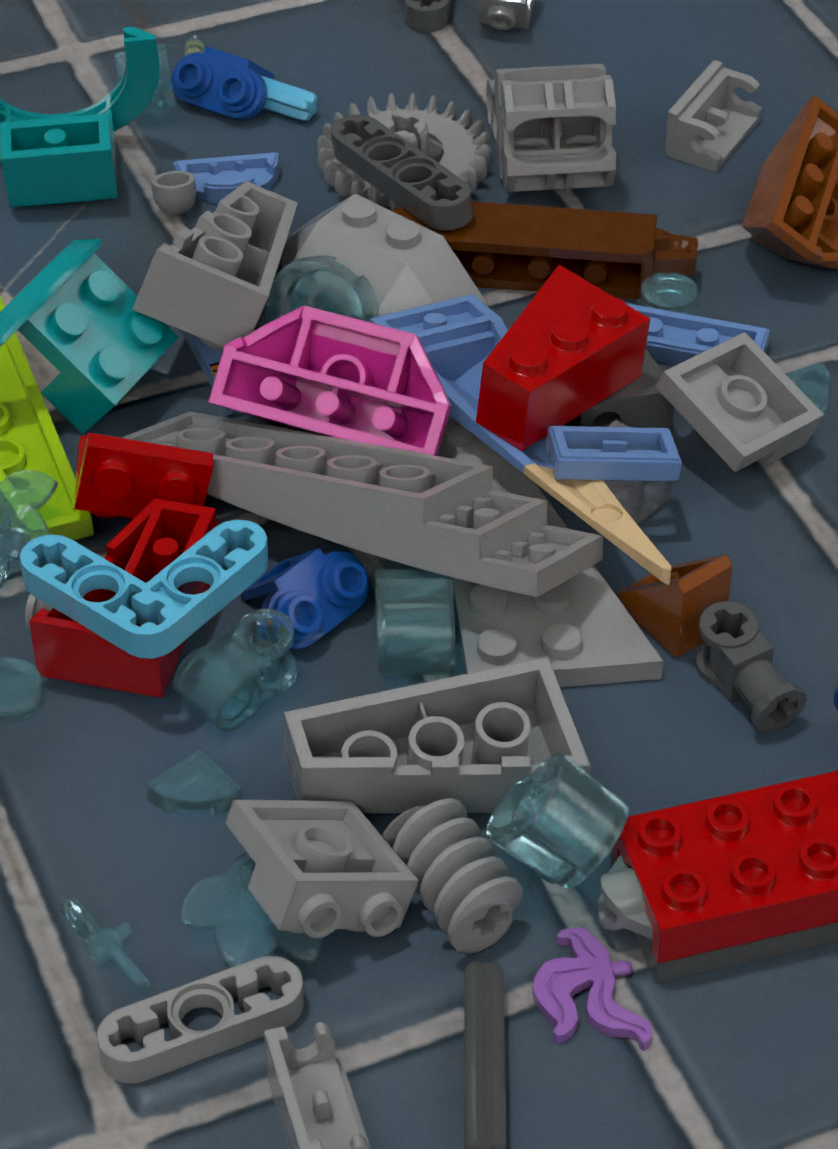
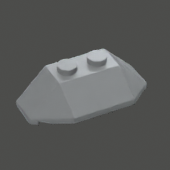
M356 193L315 216L289 235L281 255V266L285 284L351 318L369 322V318L471 294L487 306L486 300L442 235Z

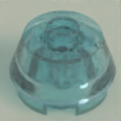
M333 256L306 257L289 263L274 277L266 301L265 324L302 306L369 322V318L378 316V303L374 290L364 275L358 277L349 268L335 261L337 258Z

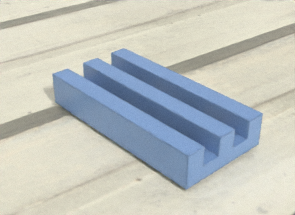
M548 427L545 446L547 452H550V463L554 465L553 473L555 479L679 481L682 461L668 428Z

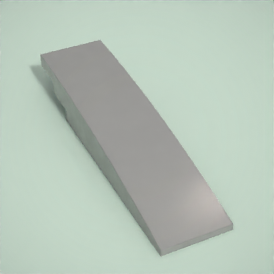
M192 411L121 437L213 453V470L207 491L208 495L311 535L444 576L539 597L603 560V535L547 525V500L494 491L493 466Z

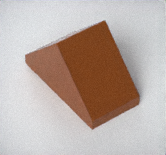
M728 554L671 565L670 586L661 582L650 573L615 594L634 621L678 658L704 643L699 634V621L704 609L714 603L729 601L733 565Z

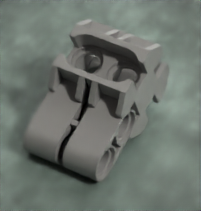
M603 64L496 69L495 80H487V116L489 127L495 139L498 175L500 179H503L505 192L613 186L616 174V151L612 146V125H616V102L613 79L610 75H606L605 66Z

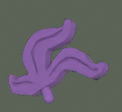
M585 928L562 929L557 934L556 944L571 947L573 958L560 957L544 962L534 978L532 994L534 1003L539 1011L555 1027L553 1030V1041L557 1044L565 1043L574 1035L578 1027V1014L572 997L591 988L586 1005L587 1022L595 1030L610 1037L631 1038L638 1043L639 1049L643 1051L648 1049L652 1042L650 1021L622 1008L612 999L615 992V976L629 975L633 970L632 964L629 961L611 962L608 949Z

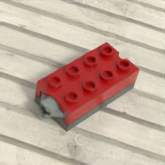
M838 771L613 820L610 870L600 878L599 891L602 892L598 902L599 923L608 930L615 931L625 928L634 932L655 983L838 941Z

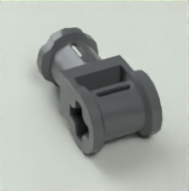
M732 601L714 603L704 609L699 621V634L704 644L700 646L696 653V670L699 676L707 683L717 686L730 703L742 699L752 712V724L757 730L772 733L789 725L804 709L807 701L806 693L800 686L788 683L772 664L774 647L758 629V619L755 613L747 606Z

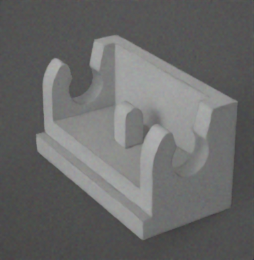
M713 60L668 111L664 156L717 173L761 120L762 107L751 101L741 100L735 92V88H741L746 92L753 93L760 86L758 81L747 74L724 68L723 62Z
M323 1022L316 1023L313 1031L316 1040L310 1046L302 1049L293 1048L291 1038L285 1026L265 1030L267 1078L288 1149H371L340 1053L335 1052V1041L330 1027Z

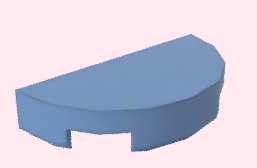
M279 153L180 160L173 162V171H185L195 176L197 200L219 204V201L245 181L270 190L278 180Z

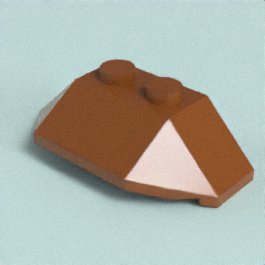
M813 95L763 163L741 227L749 232L756 242L770 248L785 260L838 271V113L817 96Z

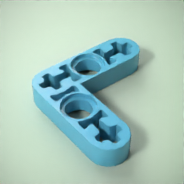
M231 520L216 526L147 583L74 540L62 535L49 534L37 537L29 541L22 548L20 554L25 589L29 593L125 652L138 658L148 659L164 656L178 647L258 580L267 570L269 561L267 536L264 529L248 520ZM193 581L204 582L211 586L209 590L196 595L185 594L178 590L183 584ZM98 589H108L116 593L110 600L99 603L90 602L83 598L87 593Z

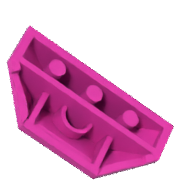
M302 306L263 325L244 338L239 337L225 344L208 401L210 404L292 430L438 456L452 408L419 336L308 306Z

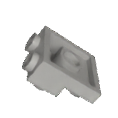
M746 332L665 370L655 386L734 472L759 459L767 466L805 446L824 416L816 405Z
M233 800L225 824L246 850L248 856L256 863L248 889L279 930L293 933L305 932L312 938L325 937L336 929H347L356 932L367 931L371 936L380 937L389 934L395 928L401 927L419 880L353 801Z

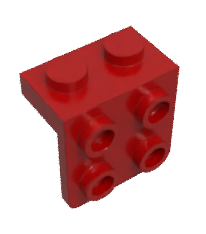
M88 432V435L80 437L77 448L74 509L89 511L103 518L121 516L134 519L154 498L204 506L213 470V453Z

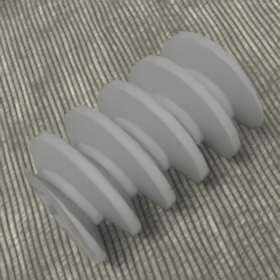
M446 798L434 801L429 805L415 806L404 811L389 824L383 832V838L419 880L415 891L421 895V901L430 913L434 914L435 921L445 934H448L449 941L456 951L465 954L479 953L497 943L507 933L512 924V913L523 899L524 889L516 878L508 877L509 868L501 858L494 857L495 849L487 838L480 837V828L473 819L467 818V810L462 803L456 799Z

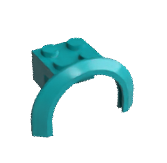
M136 27L123 28L126 54L124 73L116 87L106 97L87 108L63 114H41L22 110L0 99V156L10 208L118 198L114 132L134 120L146 108L155 94L160 75L156 35Z
M101 238L73 240L0 312V347L18 330L60 371L40 393L82 434L108 413L178 339V336L165 323L132 310L137 295L95 254L105 243Z

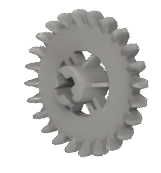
M413 92L409 96V102L405 109L398 108L392 93L388 96L386 111H380L376 107L373 97L370 96L368 98V116L375 118L464 180L471 187V192L477 188V183L486 178L487 168L492 163L490 135L488 132H484L481 120H477L472 125V114L469 109H466L459 120L456 121L455 103L450 101L445 112L439 115L437 114V100L434 95L430 97L428 107L423 111L418 110L416 97ZM351 103L349 115L360 114L356 105ZM336 112L334 122L343 118L340 112ZM326 123L323 128V135L319 137L317 143L318 168L323 172L324 180L329 185L335 186V191L341 196H352L356 193L382 207L390 206L391 211H394V208L398 209L401 207L336 159L330 133L332 125Z

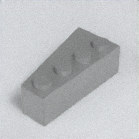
M245 181L219 201L214 213L207 210L198 218L193 229L189 230L185 227L177 233L171 246L164 243L156 249L132 310L200 337L204 344L219 351H223L225 344L239 337L244 338L254 331L269 296L298 203Z
M548 657L284 712V762L296 800L353 801L363 814L403 813L415 806L429 805L434 801L446 798L459 800L467 810V813L583 812L591 766Z

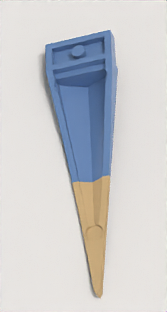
M471 294L369 318L370 323L419 336L452 405L449 414L451 418L661 582L670 586L671 565L623 508L603 480L555 479L553 473L554 465L550 463V452H547L545 446L546 437L520 451L476 422L483 362L508 331L500 316Z

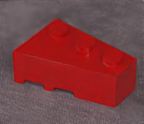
M558 265L483 362L476 422L518 450H525L546 437L548 427L565 425L641 377L651 319L628 306L621 299L613 297L563 266Z
M154 498L106 545L107 555L104 559L147 583L217 526L216 508ZM193 581L183 584L178 590L185 594L196 595L209 590L210 585L204 582ZM98 589L87 593L83 598L90 602L99 603L110 600L116 593L108 589ZM42 608L29 620L37 676L163 698L187 642L186 639L173 651L161 657L153 659L138 658L54 608L50 611Z

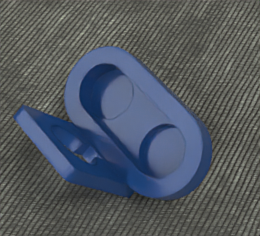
M206 46L204 53L195 52L188 54L176 64L172 74V87L179 99L192 106L234 120L245 121L259 114L266 103L267 86L261 76L274 79L275 75L251 60Z
M317 548L279 562L240 595L246 601L270 593L265 598L260 611L262 630L267 639L276 647L286 651H295L311 646L357 611L364 604L368 596L369 579L363 564L352 554L344 551L323 554L321 549Z

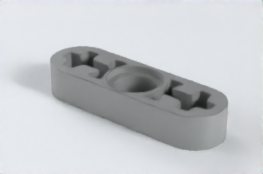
M263 956L119 1008L102 1020L97 1031L101 1066L109 1077L118 1082L128 1084L141 1083L264 1037L265 1030L282 1026L287 1028L298 1020L303 1011L302 975L297 966L285 958ZM270 987L275 994H282V997L270 1001L265 993H258V991L262 988ZM236 997L238 999L239 1010L244 1009V1013L235 1015L232 998ZM200 1007L212 1008L222 1015V1019L216 1026L204 1031L189 1029L181 1022L189 1011ZM169 1023L170 1041H165L164 1028L160 1029L159 1025ZM133 1037L138 1045H143L144 1048L139 1051L130 1052L129 1047L121 1044V1041Z

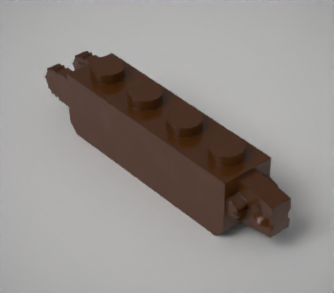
M472 201L474 217L471 222L464 227L444 231L427 226L404 208H394L393 211L442 235L476 287L538 292L558 265H561L613 297L639 300L651 293L652 280L666 277L694 276L696 271L697 238L670 234L669 231L656 228V214Z

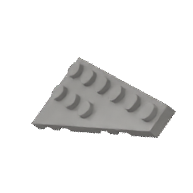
M449 416L438 456L493 466L494 491L547 500L535 482ZM547 500V525L568 529ZM595 565L539 597L449 577L464 674L548 657L559 687L662 679L664 661Z

